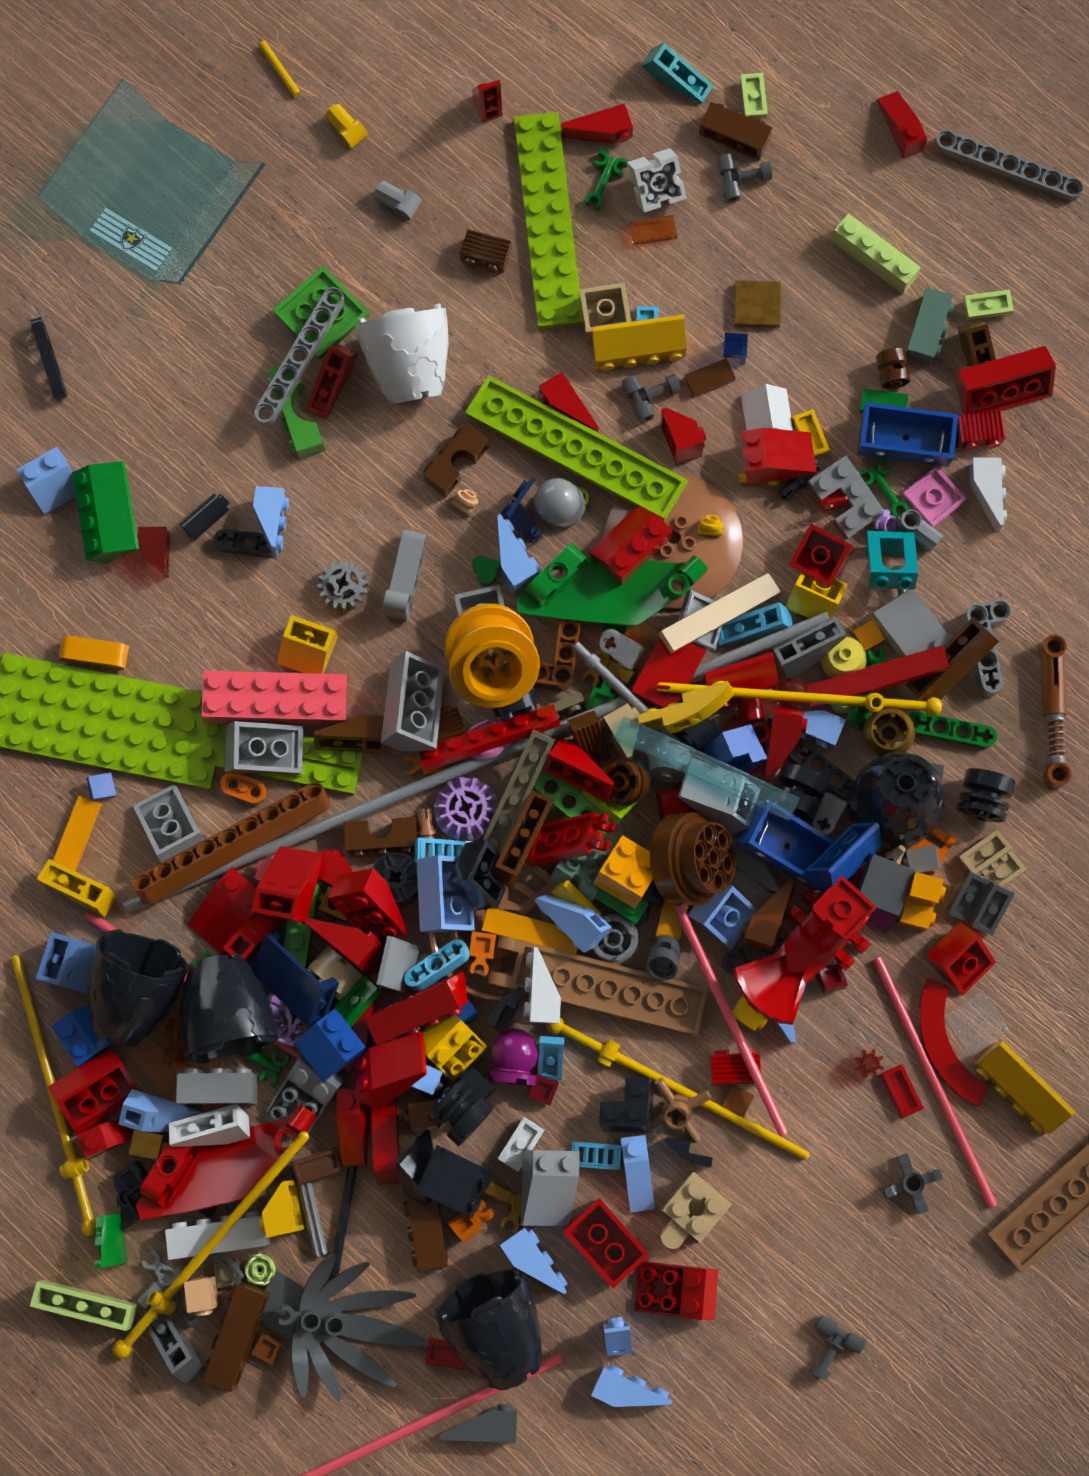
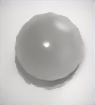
M553 478L545 481L538 487L534 497V506L537 514L549 524L558 528L573 526L582 518L585 512L583 492L571 482L563 478Z

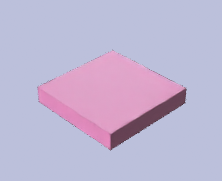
M937 465L901 494L910 507L919 512L922 520L933 528L967 501V498Z

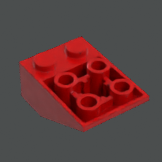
M280 846L256 888L251 912L267 918L306 925L304 921L309 916L323 854Z
M374 868L337 876L328 899L352 925L362 930L365 934L370 931L379 941L387 940V936L394 938L407 936L408 931L390 887Z
M643 1261L638 1266L635 1311L695 1320H714L719 1269Z

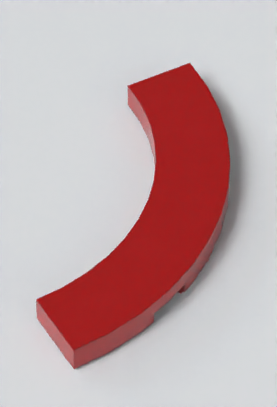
M927 977L922 989L919 1005V1026L925 1051L936 1072L947 1085L960 1097L980 1107L989 1084L983 1082L965 1068L954 1053L947 1036L944 1014L950 987Z

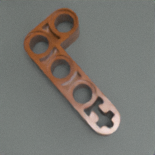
M560 619L554 664L540 662L539 670L544 671L546 676L543 679H537L534 684L535 687L565 691L572 686L577 653L572 648L579 642L582 622ZM571 628L576 633L572 637H566L563 631ZM563 651H570L572 653V657L568 660L562 659L559 655ZM561 673H565L569 676V680L561 683L557 681L556 677Z

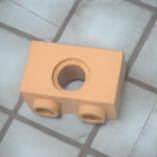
M215 1276L184 1282L187 1313L195 1312V1317L214 1313V1308L220 1306Z

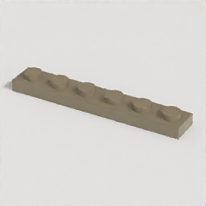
M535 730L532 731L483 838L500 854L511 835L555 739Z

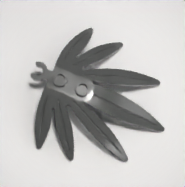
M334 1253L327 1256L315 1268L307 1280L301 1295L299 1310H293L289 1305L282 1304L280 1309L288 1311V1317L285 1319L277 1318V1322L281 1325H289L292 1322L296 1323L291 1343V1361L294 1378L301 1397H306L308 1387V1349L314 1368L321 1381L337 1401L341 1400L335 1374L327 1356L319 1345L320 1342H324L336 1355L355 1369L379 1382L396 1388L397 1383L377 1362L354 1345L336 1336L342 1335L360 1341L395 1346H428V1341L387 1321L341 1312L389 1305L415 1298L416 1294L401 1290H373L329 1301L331 1297L338 1294L357 1279L370 1266V1263L365 1261L344 1270L322 1288L336 1260Z

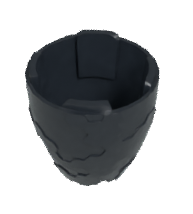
M896 751L878 756L858 772L848 793L847 807L850 810V819L853 824L877 822L880 826L882 847L894 849L900 845L905 848L916 845L929 836L941 818L944 809V788L941 778L935 768L919 755ZM901 778L910 779L912 781V788H901L899 780Z
M121 929L107 931L98 938L88 970L86 1003L91 1029L98 1038L106 1040L107 1037L112 1038L111 1042L114 1044L136 1046L152 1032L175 1003L188 972V964L181 956L180 950L164 939L155 940L141 935L124 933Z
M233 954V960H229L227 955H218L197 961L196 968L194 964L189 966L181 994L179 1029L184 1058L190 1064H205L209 1062V1059L235 1054L248 1057L264 1052L267 1049V1045L279 1039L269 999L257 976L254 975L252 968L243 956L239 954Z
M513 1267L487 1275L478 1273L456 1286V1290L439 1307L435 1308V1319L448 1345L462 1363L490 1388L503 1391L509 1390L524 1383L527 1380L528 1373L534 1375L540 1370L542 1364V1340L537 1308L525 1277L517 1268Z

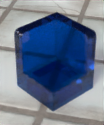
M725 332L723 357L739 358L740 364L745 365L748 334Z

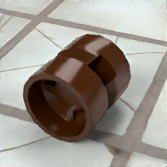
M891 348L881 351L876 355L878 369L882 371L879 377L883 389H897L911 382L909 368L905 367L908 363L905 349Z

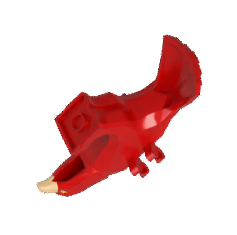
M900 845L893 850L879 852L877 856L902 865V857L906 848ZM866 864L855 876L847 880L841 876L821 897L809 888L801 900L812 907V911L806 916L795 905L788 910L786 917L798 926L774 955L733 969L735 982L741 990L740 993L746 999L747 1004L757 1013L780 1024L793 1025L805 985L833 959L837 961L842 969L847 971L855 962L843 950L849 942L852 943L853 947L860 954H863L871 945L867 939L858 933L877 908L858 890Z

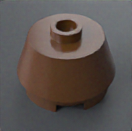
M619 759L616 762L610 763L604 771L614 782L609 798L611 802L621 806H629L644 798L649 792L651 779L648 771L632 759Z

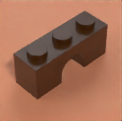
M469 423L464 428L460 427L455 432L453 441L449 445L445 444L439 451L440 456L434 462L430 461L424 469L425 482L444 497H447L461 481L460 474L452 468L453 462L457 458L466 457L476 464L490 448V440Z
M416 817L393 818L391 832L384 838H375L371 835L368 820L344 822L345 851L347 854L351 853L352 857L366 856V852H375V855H386L389 851L399 850V853L402 854L413 853L415 838H418Z

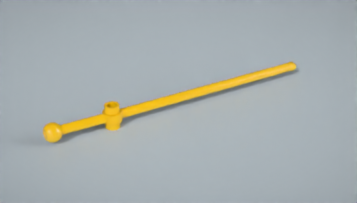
M665 682L657 684L670 687L669 689H657L659 692L686 693L692 688L708 687L706 685ZM732 687L734 689L732 697L865 706L871 712H878L882 708L925 711L930 716H937L942 710L941 700L935 697H931L926 701L887 699L878 693H870L866 697ZM874 698L877 700L876 706L872 705Z
M14 955L11 958L45 1084L48 1087L55 1082L21 957ZM47 1088L67 1159L65 1164L60 1166V1173L64 1179L70 1178L73 1181L84 1220L81 1225V1231L83 1235L89 1237L96 1234V1219L93 1218L82 1179L83 1173L89 1170V1165L84 1157L80 1159L76 1157L65 1115Z
M561 1017L560 1023H547L546 1025L548 1032L552 1034L560 1032L598 1052L600 1055L597 1061L608 1067L615 1061L644 1077L650 1078L653 1082L663 1078L671 1091L685 1096L688 1100L698 1095V1093L619 1053L618 1050L621 1045L611 1039H607L604 1045L565 1025ZM711 1100L699 1105L801 1159L806 1160L810 1156L808 1151Z
M302 1131L165 1292L159 1293L154 1290L147 1298V1304L151 1308L124 1339L117 1340L113 1344L112 1353L118 1359L127 1358L132 1351L131 1345L158 1314L169 1316L174 1311L176 1303L171 1300L173 1296L309 1139L308 1132Z

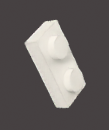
M524 1117L498 1159L519 1172L523 1162V1150H533L545 1130Z

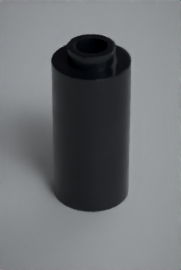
M213 493L181 521L179 525L195 541L229 511L227 506L230 503L222 494L217 496Z

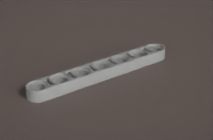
M944 130L936 137L935 148L942 154L1071 202L1076 201L1083 192V183L1075 177L955 132ZM946 137L951 140L952 144L945 147L941 145L939 140ZM968 145L972 148L973 152L968 155L964 154L961 151V147ZM989 153L993 156L994 160L989 163L985 162L982 159V155ZM1010 161L1014 164L1015 168L1013 170H1006L1003 167V163ZM1032 169L1036 177L1027 178L1024 175V171ZM1053 177L1057 181V185L1049 186L1046 184L1045 179ZM1074 185L1077 187L1078 193L1070 194L1066 187Z
M331 287L323 293L257 404L254 415L260 425L270 426L275 422L344 305V296L340 289ZM332 294L340 296V300L336 304H330L327 299ZM320 313H325L329 316V319L325 323H318L316 317ZM309 332H314L317 334V339L314 342H307L305 335ZM298 351L306 354V358L301 362L293 359L294 354ZM285 371H293L295 376L292 380L285 381L282 379V374ZM274 390H281L283 392V397L280 400L271 399L270 395ZM264 409L272 412L271 417L267 420L259 418V413Z

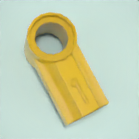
M334 104L328 109L325 119L338 132L340 139L347 148L351 150L368 137V132L361 122L357 119L354 120L340 104Z

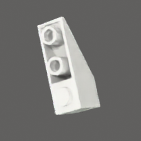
M973 457L969 464L970 488L995 531H1000L1007 522V511L1003 510V502L1006 500V488H1002V479H1005V465L1001 464V458Z
M538 947L531 948V953L526 955V967H530V977L525 978V992H529L528 1002H524V1017H528L527 1022L558 1024L560 1023L561 997Z

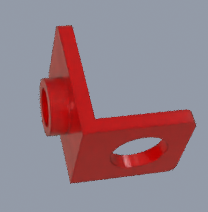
M838 488L820 501L822 512L845 507L848 497H843Z

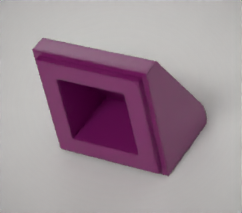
M876 908L869 922L887 933L898 918V915Z

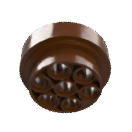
M695 812L671 814L662 819L654 831L650 846L651 873L661 896L675 906L703 905L709 902L716 893H721L728 888L735 872L736 855L732 838L726 828L717 822H710L704 815Z

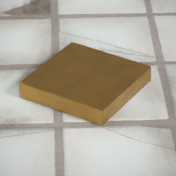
M736 280L734 326L780 327L781 282Z

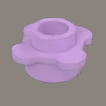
M885 509L882 511V515L877 518L875 529L894 532L898 525L897 518L890 515V511Z

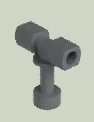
M723 154L717 158L720 175L724 176L723 191L726 203L739 201L740 193L738 186H741L742 180L761 177L762 181L772 180L770 162L760 163V168L740 171L739 167L734 168L731 154Z
M675 374L665 377V383L649 390L645 386L640 387L635 375L622 380V386L628 398H632L635 403L634 411L641 424L652 420L654 417L649 404H652V398L668 391L672 395L681 391L680 383Z
M821 1315L815 1328L828 1335L826 1341L830 1342L819 1364L813 1363L809 1372L827 1382L831 1375V1372L827 1369L838 1349L840 1348L844 1351L845 1347H848L860 1354L867 1341L851 1331L850 1333L844 1331L837 1326L836 1322Z

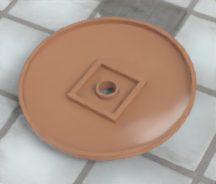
M680 475L688 480V484L664 522L673 530L672 533L680 536L681 540L676 544L668 541L649 560L679 563L687 562L693 555L697 556L706 564L708 571L689 590L712 599L728 585L737 571L743 549L742 527L733 506L719 490L698 478ZM620 498L607 519L604 537L633 511L636 506ZM707 515L719 517V520L723 522L722 536L698 534L700 520ZM671 583L673 590L681 591L679 584ZM685 594L662 609H681Z

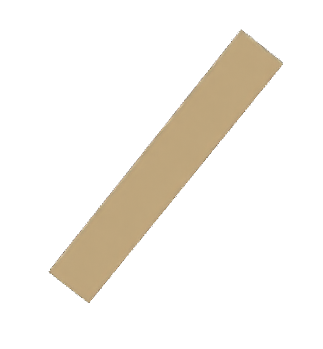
M767 573L665 628L659 633V636L672 654L774 598L781 591L770 574Z

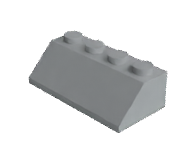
M407 651L390 663L381 736L382 744L399 751H429L437 748L445 668Z

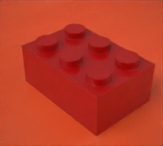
M600 1198L593 1202L563 1230L568 1239L613 1289L650 1255Z

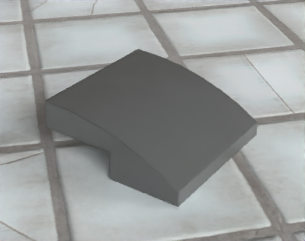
M967 869L946 912L969 923L974 928L993 935L1015 893Z

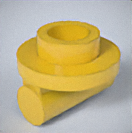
M707 515L700 520L698 534L722 536L723 522L719 520V517Z

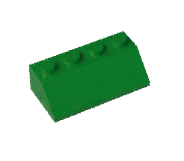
M125 462L92 464L72 472L86 560L106 564L139 550Z

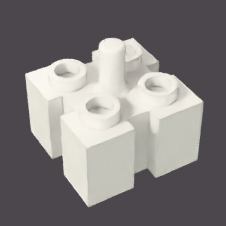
M670 148L654 153V159L650 161L642 157L627 162L631 180L637 185V187L633 188L637 205L644 213L660 208V202L664 200L672 204L687 199L684 183L676 175L681 173L678 156Z

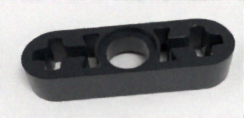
M222 529L214 535V544L221 552L273 557L271 551H268L267 546L260 545V550H257L259 547L258 539H261L262 544H267L262 533ZM224 536H227L230 541H236L237 548H234L233 542H226L225 546H222L219 540H223ZM248 537L252 538L254 545L249 549H244L241 546L242 540Z
M780 932L778 938L782 939L780 947L787 940V937L782 932ZM744 944L727 952L723 956L721 964L726 972L733 974L734 968L726 965L729 961V956L736 959L741 956L738 951L743 950L744 958L748 963L774 955L778 949L775 947L773 954H766V951L761 950V956L758 959H752L747 953L749 946ZM744 960L736 964L737 967L745 965Z

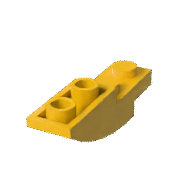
M717 681L711 686L704 688H692L682 694L683 703L674 702L665 708L648 709L643 714H639V724L645 732L665 727L669 734L682 731L684 728L696 725L718 711L734 695V689L728 681Z

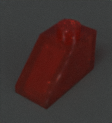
M166 526L138 527V551L164 578H169V530Z

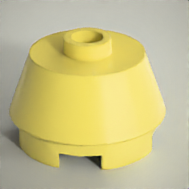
M847 636L821 658L820 663L824 672L833 678L865 668L867 655L859 641Z

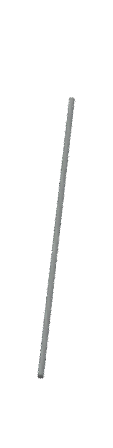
M827 612L821 613L705 661L699 665L692 680L703 676L706 672L722 668L790 640L830 620ZM621 696L560 722L561 726L541 733L553 738L570 731L567 721L569 719L593 710L597 717H604L628 702ZM529 737L509 743L508 747L495 757L480 760L471 758L268 842L169 896L225 874L231 867L237 869L277 852L280 846L290 847L341 826L344 822L353 821L522 751ZM138 897L123 902L127 914L147 906Z

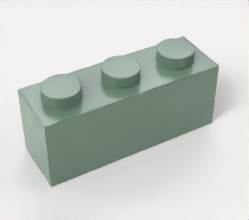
M926 287L906 350L907 359L931 365L934 358L938 359L942 345H938L940 337H945L948 325L944 323L946 317H951L955 305L951 303L953 295Z

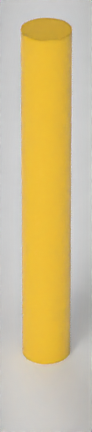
M261 41L258 44L259 48L294 98L300 96V90L267 42Z

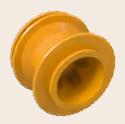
M481 604L462 612L450 626L445 639V658L449 666L451 683L463 699L483 708H500L519 701L532 689L539 675V655L534 645L530 627L515 611L499 604ZM489 648H491V650L493 651V655L491 656L490 653H488ZM501 661H506L503 666L499 665ZM485 666L491 667L489 670H483Z

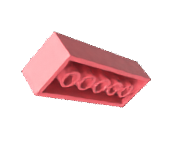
M203 671V724H229L238 721L329 727L346 721L347 674Z

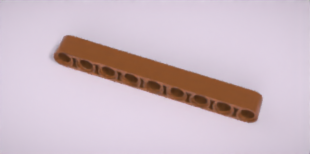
M320 783L308 784L141 873L132 881V888L143 904H154L324 813L330 807V799Z

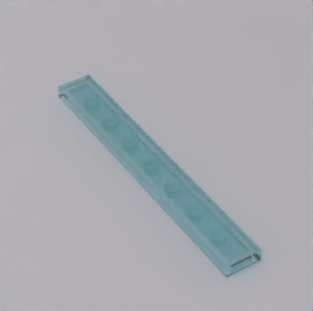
M624 716L614 735V739L787 821H790L800 800L799 797L628 717Z

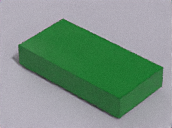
M863 388L859 412L862 413L866 402L907 407L908 394Z

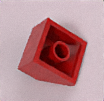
M663 408L661 410L660 426L675 465L702 457L703 448H705L704 441L706 440L703 427L699 428L694 419L669 408Z
M811 523L789 565L831 587L848 560L854 545Z
M961 922L950 930L926 954L934 968L962 996L996 963L980 936Z

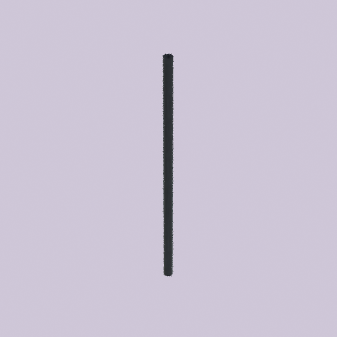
M371 1033L368 1049L377 1046ZM348 1165L333 1248L336 1260L328 1277V1282L337 1276L340 1271L357 1166Z

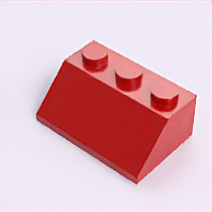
M638 505L588 553L620 585H623L671 539L673 530L657 514Z
M771 652L706 672L703 675L702 685L711 686L717 681H728L734 688L775 690L778 688L779 681L773 653ZM731 697L719 710L730 707V703L741 702L749 698Z
M112 1047L47 1087L76 1135L121 1108L131 1090H138Z

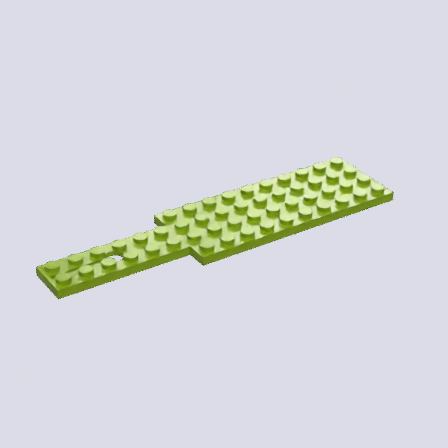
M3 653L0 665V748L211 790L216 768L225 769L227 724H203V692ZM303 736L302 758H304V761H302L301 774H247L302 785L318 782L324 789L354 795L364 752L315 750L314 738Z

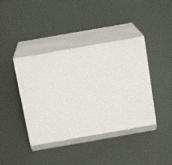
M764 384L741 395L746 430L771 428L793 431L787 390L785 388Z

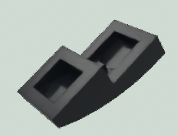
M665 1138L664 1143L678 1155L696 1164L711 1167L712 1157L689 1153L690 1142Z

